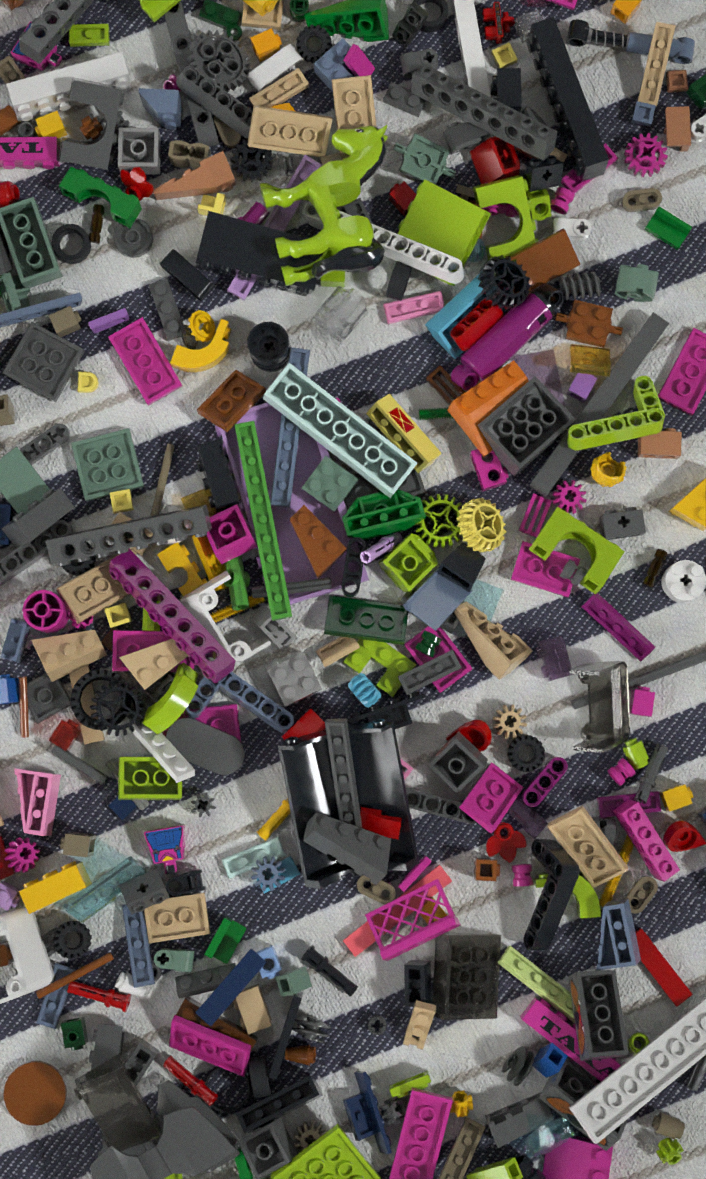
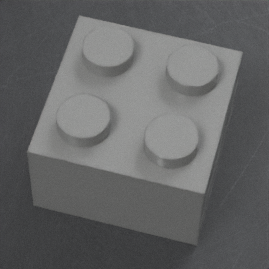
M119 128L118 168L120 173L122 169L130 173L134 167H140L145 174H160L161 135L159 129Z
M304 652L268 669L285 707L322 690Z

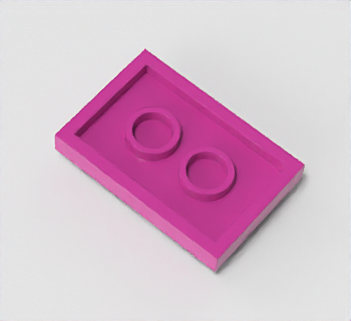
M522 541L510 580L568 598L573 584H571L570 580L563 579L559 575L569 559L574 561L577 566L580 559L552 551L545 561L529 550L532 545L531 543Z
M428 626L406 642L404 646L419 666L451 650L454 651L462 668L432 682L439 693H441L471 671L472 667L441 627L435 631ZM424 630L442 639L440 645L435 646L433 658L415 649L417 643L423 640L422 634Z
M491 762L459 808L488 832L493 833L524 787Z

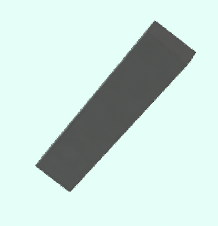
M347 718L326 719L325 727L339 821L362 828Z

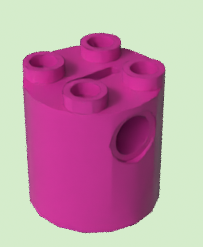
M39 590L33 592L24 601L22 609L23 617L27 624L41 632H58L64 629L69 621V609L62 598L52 591Z

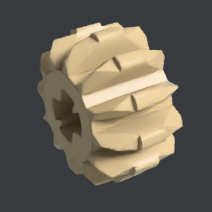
M503 705L504 713L499 709L496 710L500 718L496 716L492 718L494 721H499V724H494L493 728H501L497 732L498 735L505 731V739H508L510 732L512 737L516 738L515 730L519 734H523V730L519 726H527L526 723L521 722L522 719L526 718V715L519 717L522 709L519 708L514 712L515 705L510 706V711H508L506 705ZM507 716H510V719L514 718L515 722L512 723L511 728L509 725H505L504 721L507 720Z

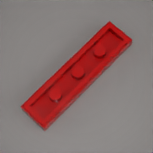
M639 928L635 933L641 957L640 961L673 1004L678 1007L693 994L643 929Z

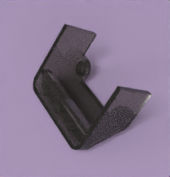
M624 661L585 663L570 669L569 674H578L581 683L588 684L589 723L585 724L581 729L583 742L573 746V750L604 753L626 742L630 736L627 664Z

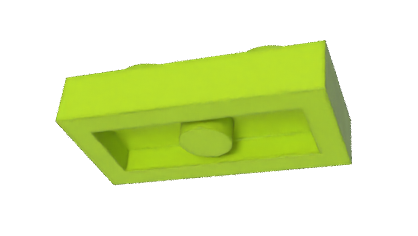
M109 24L73 25L69 29L70 46H110Z
M428 1071L389 1085V1090L392 1097L402 1098L409 1094L408 1091L412 1087L421 1090L428 1087V1083H431Z

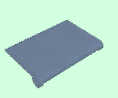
M437 569L404 603L403 607L436 631L467 598L472 590L468 592Z

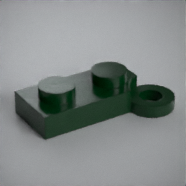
M211 0L204 1L198 15L199 19L227 30L228 38L232 35V30H237L238 34L232 36L233 41L239 40L242 37V29L238 24L242 18V13Z

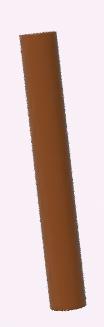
M20 676L18 677L21 737L26 738L29 737L27 677Z

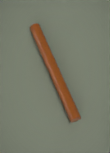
M111 952L36 991L37 997L40 999L114 960Z

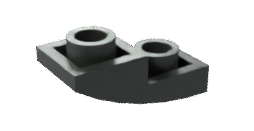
M414 1L409 5L403 19L398 22L392 36L407 48L420 31L429 13Z

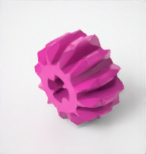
M573 480L570 486L567 481H563V487L557 485L556 489L558 492L556 491L552 494L554 497H557V499L553 500V504L559 503V508H565L564 510L567 513L570 509L571 513L575 514L576 508L578 510L583 508L580 503H586L587 501L581 497L586 494V491H579L582 487L581 484L574 487L575 481ZM568 493H570L569 496L573 495L574 497L571 502H569V499H565Z
M21 837L17 838L16 841H11L9 843L10 848L5 849V852L9 854L4 859L6 861L10 860L8 867L14 866L15 872L22 870L23 873L35 868L34 862L39 861L36 854L40 852V850L34 849L36 843L30 844V838L23 840Z

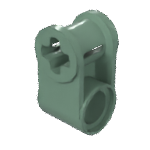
M161 948L154 956V963L158 968L192 972L194 950ZM162 953H166V957L169 958L165 963H161V959H158Z

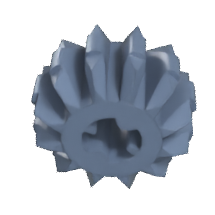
M264 856V864L257 860L256 864L260 868L252 867L251 869L253 872L258 873L252 875L251 879H259L255 883L256 887L263 883L262 891L266 890L267 885H269L270 891H273V883L280 887L281 883L277 879L285 880L286 878L283 875H279V873L285 872L286 869H278L282 861H278L276 865L273 864L275 861L274 856L271 857L270 863H268L267 857ZM267 868L272 869L271 873L274 874V877L265 878L266 874L263 873V870L267 871Z

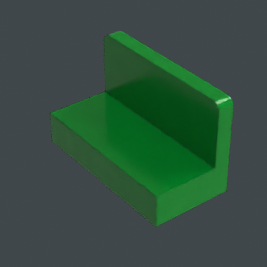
M658 207L644 230L678 250L692 229V226L663 208Z
M225 916L204 955L211 959L214 957L228 964L246 931V927Z

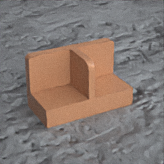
M689 106L666 107L664 134H666L667 146H679L680 152H687L691 146Z

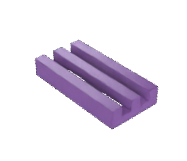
M126 308L92 320L88 324L95 334L129 321L130 317Z

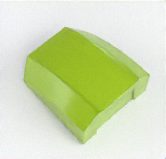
M411 533L381 559L378 564L399 589L404 592H410L438 564L435 553L419 535Z

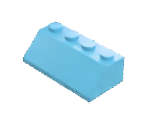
M480 273L425 324L434 339L454 359L464 351L459 349L451 337V330L482 300L487 298L486 294H481L483 288L478 287ZM505 307L501 308L504 313L507 311Z

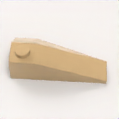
M467 601L455 609V615L483 663L499 680L510 674L533 652L520 637L514 633L510 635L502 630L503 626L497 623L495 625L489 621L486 614Z

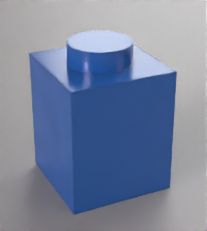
M10 674L0 675V705L19 702V678H10Z
M550 1043L539 1049L532 1066L548 1078L560 1071L568 1056L555 1044Z

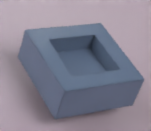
M636 101L631 123L650 127L656 105Z

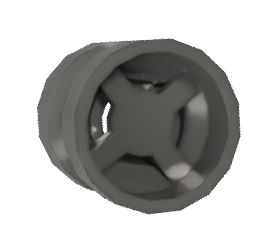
M569 559L559 576L570 580L571 584L577 587L587 569L582 566L578 567L574 561Z

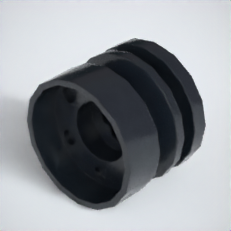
M262 322L250 331L247 338V347L254 365L266 372H276L284 368L289 361L291 347L286 330L280 324ZM273 347L274 351L270 350L269 352H267V348L272 349Z

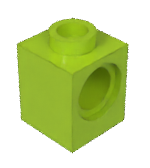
M547 190L526 191L527 199H530L532 204V211H530L531 219L541 221L551 217L550 196Z

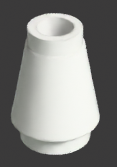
M121 972L115 983L118 991L141 998L147 986L134 988L132 975L128 972Z

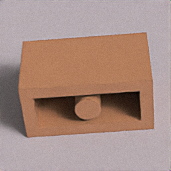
M666 428L660 433L639 437L638 457L678 459L681 456L682 432H676L674 428Z

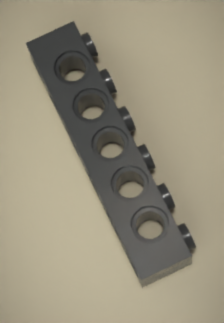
M53 0L50 5L47 4L40 17L32 21L31 27L27 32L24 31L20 35V52L40 64L94 0Z

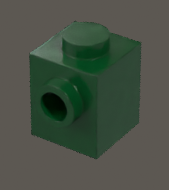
M85 1018L64 1020L61 1023L65 1049L71 1048V1051L83 1049V1045L88 1042Z

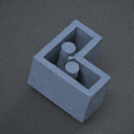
M343 38L314 63V73L332 92L333 79L353 77L347 71L348 66L343 61L351 46Z

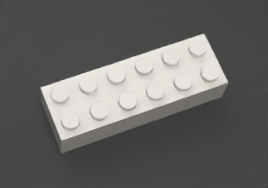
M122 52L7 83L17 120L29 121L39 115L44 116L57 110H68L71 106L86 105V103L69 99L72 77L117 86L121 88V93H127L131 90V85Z

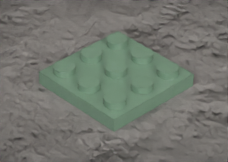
M130 428L71 443L85 501L110 496L111 492L144 487Z

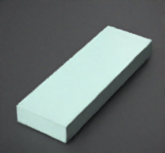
M278 836L222 859V863L230 879L250 871L252 867H259L256 864L257 860L264 864V856L267 857L269 863L272 856L277 860L286 856Z

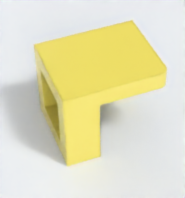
M217 193L216 197L203 195L201 205L198 204V213L207 216L208 211L223 215L226 204L225 194Z
M126 602L104 608L110 628L132 622Z

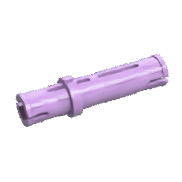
M396 532L389 536H384L378 543L361 552L360 558L362 562L370 563L383 553L392 551L394 546L402 541L401 534Z

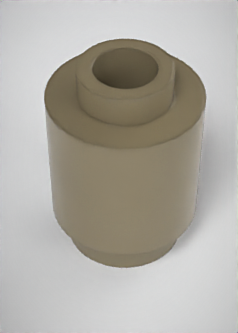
M660 1112L658 1116H654L652 1127L657 1134L672 1139H680L684 1132L685 1123L681 1122L679 1118Z

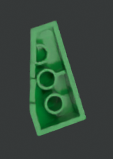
M346 0L305 13L304 15L307 27L319 25L321 28H325L330 36L339 34L345 35V38L348 39L358 37L363 38V41L366 42L389 40L388 11L385 0Z

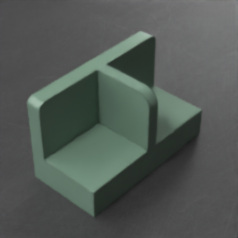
M10 272L2 274L0 276V290L7 312L31 306L27 296L31 290L29 287L24 288L19 275L11 276Z

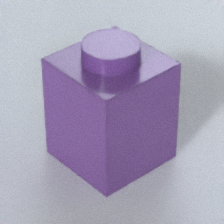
M579 369L566 394L584 403L597 378L594 377L591 371Z

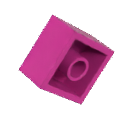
M237 504L210 517L212 529L207 532V538L221 564L258 547L246 519Z

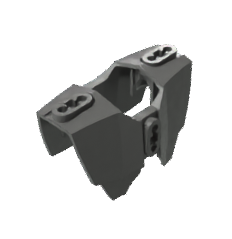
M168 1080L157 1086L158 1116L150 1122L137 1126L134 1121L125 1119L114 1111L101 1118L103 1148L98 1152V1158L90 1165L92 1179H164L173 1173L186 1174L192 1177L201 1176L205 1172L209 1173L240 1154L237 1149L239 1141L221 1118L200 1097H190L181 1088ZM156 1130L159 1132L158 1139L152 1135V1131Z

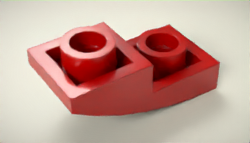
M361 807L362 829L392 839L399 838L402 818L381 815L382 810Z

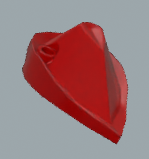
M472 720L464 723L446 737V740L449 741L459 731L480 752L487 749L492 740L491 730L486 722L482 720Z
M679 820L672 823L663 835V842L673 852H682L706 844L701 833L686 821Z

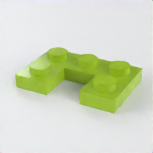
M359 639L358 644L360 648L351 652L344 660V663L356 672L361 673L369 660L373 658L387 668V671L376 686L393 697L401 686L398 676L412 670L416 664L387 643Z

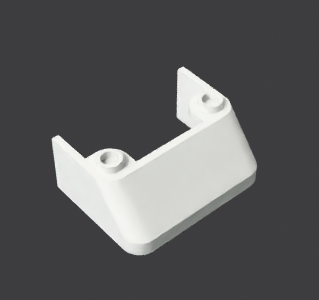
M226 570L183 596L179 601L237 663L246 660L269 646L271 642L267 635L250 645L241 640L228 645L208 612L218 604V595L214 589L231 579Z
M26 907L0 914V937L6 935L19 974L7 981L6 991L8 997L0 999V1004L42 989L54 981V972L34 912L29 914Z

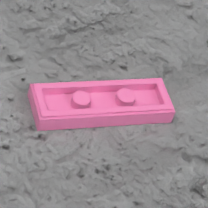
M441 291L383 304L388 324L435 314L445 306Z

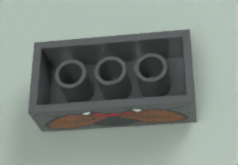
M616 970L576 972L568 976L580 1060L620 1058L628 1055Z
M566 1059L560 1071L548 1078L540 1099L589 1137L569 1107L598 1084ZM627 1120L597 1143V1145L605 1151L621 1139Z

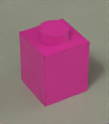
M638 686V690H632L628 714L652 717L655 692H650V688Z

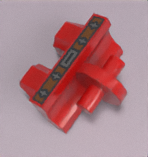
M494 2L493 7L484 8L482 11L483 22L493 21L494 26L485 27V40H496V44H502L503 28L506 33L510 32V26L515 24L514 17H509L508 12H503V18H501L500 2Z

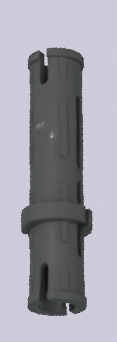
M656 744L646 772L640 778L639 782L641 784L634 797L640 803H647L652 788L656 786L655 780L669 750L665 745L661 744L660 747V744Z

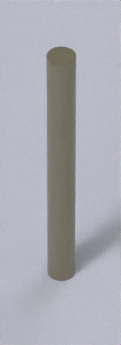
M167 444L150 516L159 515L175 448V445Z

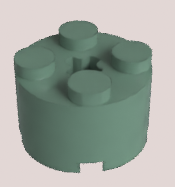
M638 264L637 267L620 265L615 295L627 300V296L634 298L635 302H651L655 297L659 272L648 270L649 266Z

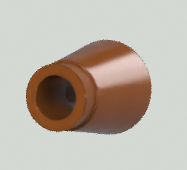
M308 1044L286 1048L285 1060L305 1065L314 1064L316 1060V1047Z

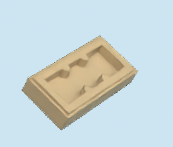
M339 637L316 650V653L324 667H327L357 650L360 646L355 638Z

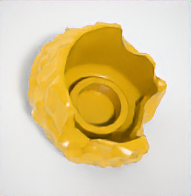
M606 452L594 458L590 469L592 479L602 487H613L624 480L627 468L626 462L619 463L613 460L610 456L611 452Z

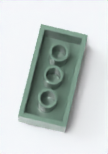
M31 197L0 208V224L24 288H32L63 277L35 198Z

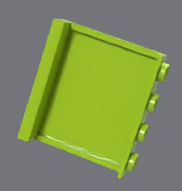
M424 179L417 188V195L414 201L408 206L406 218L399 224L398 234L458 258L464 268L491 213ZM437 278V279H439V280H441V281H443V282H445V283H447V284H449V285L455 286V284H453V283H449V282H447V281H445V280H442V279H440V278Z

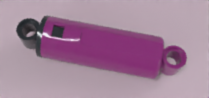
M548 283L540 285L537 291L530 290L523 303L511 308L477 343L461 356L463 365H458L453 369L451 380L465 391H468L476 386L478 381L482 382L497 372L555 316L554 309L562 304L563 292Z

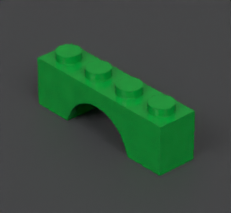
M70 167L59 185L62 195L78 203L90 197H100L107 200L111 204L110 212L113 220L128 228H131L142 210L140 201L135 195H128L117 186H109L99 177L93 178L80 168L77 170Z

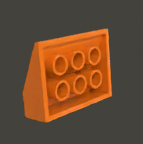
M514 360L453 400L448 408V412L483 457L491 453L493 449L480 431L478 424L529 382L525 373Z

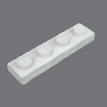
M144 724L134 727L135 731H133V734L176 783L195 776V769L162 732L156 734Z

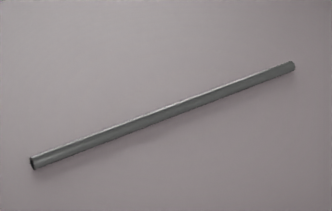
M706 651L571 700L572 706L576 710L705 662Z

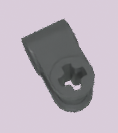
M433 49L408 52L400 56L402 72L405 78H412L413 73L423 64L436 70L438 68V55Z

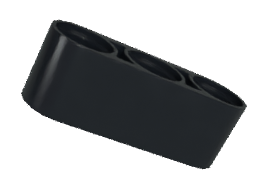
M174 249L159 263L168 274L201 302L215 288L214 284Z
M359 537L352 538L347 546L342 579V592L347 597L356 596L360 590L364 564L360 554L366 550V543ZM358 542L363 548L360 552H354L351 549V545ZM355 562L360 568L357 572H350L348 565ZM352 582L357 588L354 592L349 593L345 590V585Z

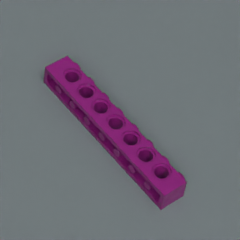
M128 548V552L121 553L110 560L109 573L111 577L122 584L125 592L135 598L139 607H144L149 617L154 622L159 623L163 632L173 638L176 646L181 651L184 650L188 654L190 661L202 669V673L207 679H211L216 684L234 670L236 660L130 548ZM193 643H198L201 646H194ZM211 657V658H213L214 660H213V661H209V660H207L206 658Z

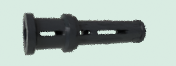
M313 945L302 956V961H307L313 966L316 973L321 972L348 994L349 997L357 990L358 986L329 963L328 957H323L315 950Z

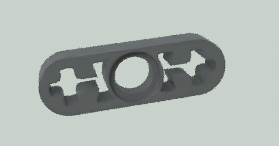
M55 424L23 446L20 451L23 455L26 451L31 453L34 451L31 447L35 446L40 454L37 455L34 452L30 455L31 459L29 462L33 465L65 443L70 437V430L64 424ZM58 429L65 430L63 432L64 437L57 436L54 438L56 443H53L52 439L48 436L50 434L52 437L56 436ZM43 439L49 441V447L46 450L39 448V442Z

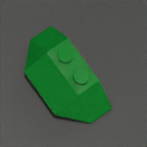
M397 489L391 498L383 492L356 498L347 513L342 517L348 538L359 537L369 540L407 530L425 519L426 515L421 498Z

